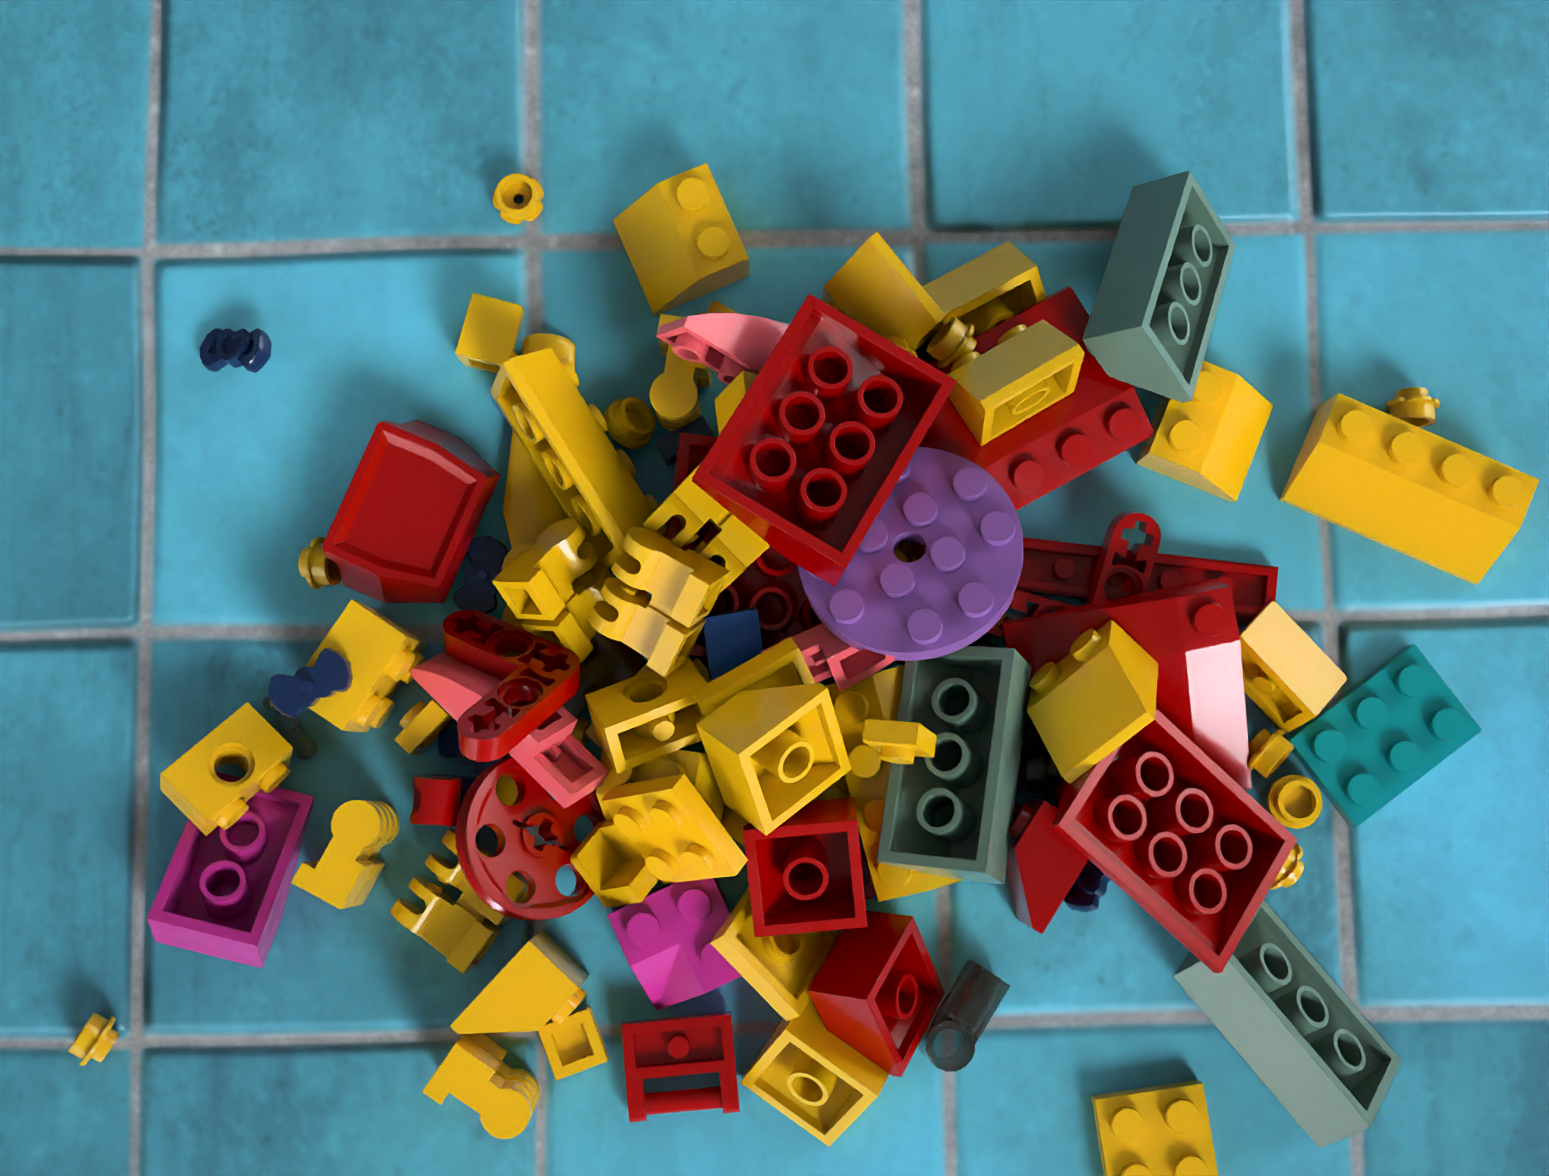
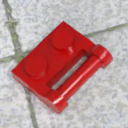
M731 1011L622 1022L621 1029L630 1123L647 1121V1115L719 1108H723V1114L740 1112ZM719 1072L720 1086L650 1093L645 1091L644 1079Z

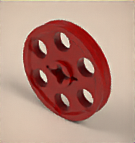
M512 756L502 759L485 769L471 784L462 800L455 831L456 850L460 867L476 895L500 914L528 921L562 917L584 905L595 893L571 863L570 856L581 844L574 833L577 819L581 815L585 816L592 822L593 827L598 822L605 821L596 796V789L564 809L556 800H553L548 795L547 791ZM502 775L511 777L517 785L518 795L515 802L510 806L503 804L496 794V784ZM483 825L492 828L497 835L498 847L491 857L482 855L475 843L476 834ZM539 826L538 834L544 838L545 842L552 843V845L534 846L535 838L525 828ZM564 865L569 867L576 877L575 889L569 896L562 895L558 891L555 882L557 871ZM514 871L521 873L525 877L528 886L527 895L520 903L512 901L506 891L507 879Z

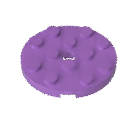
M918 447L836 586L830 585L798 566L806 597L818 618L834 635L848 645L860 651L864 648L876 653L894 656L895 660L916 661L932 659L958 651L978 640L1006 612L1014 598V592L1023 568V533L1012 501L1001 485L989 473L970 460L954 453L940 449ZM903 539L905 542L915 541L926 547L923 557L914 562H903L894 555V552Z

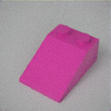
M215 771L220 779L227 782H235L242 779ZM276 787L269 793H265L262 789L245 802L249 806L245 814L226 830L217 826L205 836L188 818L147 916L155 942L263 969L283 915L314 804V796Z

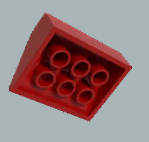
M1066 286L974 336L973 339L977 341L973 352H979L982 355L998 346V340L1010 329L1021 324H1025L1029 328L1043 319L1077 342L1085 353L1074 392L982 446L979 445L949 397H947L918 447H928L954 453L980 466L1001 485L1015 509L1018 510L1155 435L1134 386L1109 377L1096 358L1087 351L1082 339L1090 316L1072 287ZM936 358L926 362L947 375L951 373L950 369L953 366L951 363L945 368H939L936 366L938 362Z
M808 294L695 472L692 482L785 558L835 587L957 380L815 296Z
M1157 708L1155 720L1071 784L1066 782L1052 824L1054 829L1214 973H1222L1298 840Z

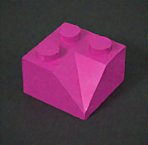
M717 878L668 883L649 892L642 902L619 906L607 914L632 971L656 1010L703 995L741 977V974L710 944L732 912Z

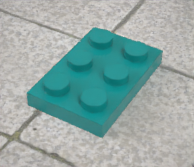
M1413 644L1406 646L1286 739L1294 745L1292 753L1349 827H1358L1481 732L1482 729L1419 648Z

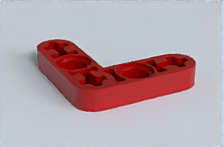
M1126 511L1112 519L1105 535L1085 605L1108 600L1104 592L1105 582L1112 574L1118 572L1127 574L1131 580L1132 589L1129 596L1146 592L1161 540L1159 525L1152 517L1141 512ZM1136 521H1139V531L1146 534V539L1143 544L1134 543L1131 549L1129 559L1140 561L1136 570L1126 564L1112 562L1114 554L1126 557L1129 542L1121 538L1124 528L1133 529ZM1015 589L1014 598L1009 605L1014 610L1027 613L1026 603H1034L1026 617L1044 614L1049 610L1078 607ZM1004 617L1002 622H1008L1015 619L1010 617ZM1001 623L998 626L994 625L988 631L1004 638Z
M477 610L457 611L448 615L443 621V644L446 654L453 659L502 680L467 709L458 719L459 749L462 755L470 760L490 762L505 756L580 689V659L577 654L567 648ZM505 652L523 653L522 655L514 657H504L499 655ZM516 700H530L534 702L527 706L508 705L509 702Z

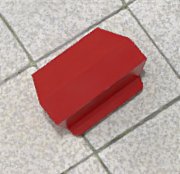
M418 419L402 424L389 420L379 422L374 429L322 544L324 555L337 564L344 586L384 603L444 604L501 474L493 469L459 436Z

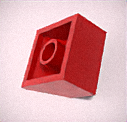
M855 797L810 801L767 836L751 824L743 826L755 937L868 927Z
M1027 798L1024 804L1021 805L1016 802L1014 806L1006 875L1016 919L1043 934L1089 859L1052 827L1057 812L1056 807L1045 800Z
M866 910L868 927L844 929L839 934L836 944L822 968L814 976L808 992L826 1030L891 1076L902 1077L943 999L945 991L914 917Z

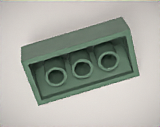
M1190 170L1133 186L1082 339L1087 351L1096 358L1109 377L1182 403L1192 401L1236 247Z
M966 646L958 651L937 658L905 661L897 721L918 722L937 735L934 758L914 756L913 764H890L877 862L952 879L1005 884L1011 838L1010 828L1013 822L1032 666L1015 648Z
M1264 899L1222 973H1214L1192 952H1189L1174 974L1175 979L1184 988L1186 994L1198 1004L1215 1024L1224 1039L1231 1043L1254 1070L1259 1080L1292 1115L1297 1125L1304 1129L1319 1148L1371 1127L1402 1060Z

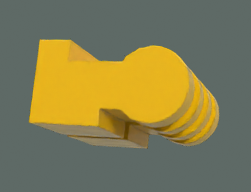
M660 313L658 328L661 325L684 317ZM658 338L662 354L666 356L664 373L660 374L652 383L649 393L650 401L659 423L666 430L673 432L701 417L702 407L698 394L699 387L710 388L713 370L702 363H693L680 358L673 352L672 345Z
M701 461L642 525L646 529L656 532L671 517H677L681 521L682 527L670 542L681 548L683 545L686 546L694 542L699 537L696 532L707 521L711 522L719 532L707 543L702 540L694 551L707 559H710L712 556L718 558L720 566L730 571L720 591L722 592L770 545L692 482V477L701 465Z
M567 518L550 525L542 531L536 539V544L528 552H520L492 582L516 618L526 619L521 624L525 631L571 650L577 654L580 663H583L594 649L590 640L597 632L589 623L588 617L596 602L605 601L601 596V589L605 580L611 578L612 575L604 563L597 562L599 554L593 544L583 542L585 532L579 522L574 518Z
M633 527L628 530L622 543L624 550L628 554L618 555L611 567L613 574L617 578L613 577L605 580L601 589V596L605 601H598L594 604L588 620L591 626L600 634L623 642L649 659L646 666L666 677L687 661L706 622L703 618L710 614L730 571L691 549L684 551L678 548L669 539L655 531Z
M351 800L340 805L334 812L331 820L333 837L319 861L302 862L291 883L340 910L363 905L385 866V863L376 858L382 847L390 844L398 835L400 820L395 809L385 802Z
M449 828L442 837L441 842L457 855L456 830ZM476 843L477 849L482 855L486 857L492 856L490 852ZM431 853L424 862L425 865L436 874L440 882L445 885L451 884L463 893L460 898L455 902L443 892L444 888L441 885L429 882L415 875L408 886L417 896L424 900L426 904L425 911L403 898H398L390 909V913L404 927L423 938L447 958L446 961L464 974L475 969L503 930L498 925L508 923L510 917L495 911L476 895L467 882L459 862L457 866H454L439 855ZM514 871L507 879L506 891L512 901L520 903L527 895L528 886L525 877L521 873Z
M473 1033L463 1034L422 1093L440 1105L450 1093L480 1114L482 1126L491 1136L499 1139H510L519 1135L526 1128L539 1101L540 1086L538 1080L531 1072L522 1068H511L502 1062L508 1053L505 1049L484 1034Z

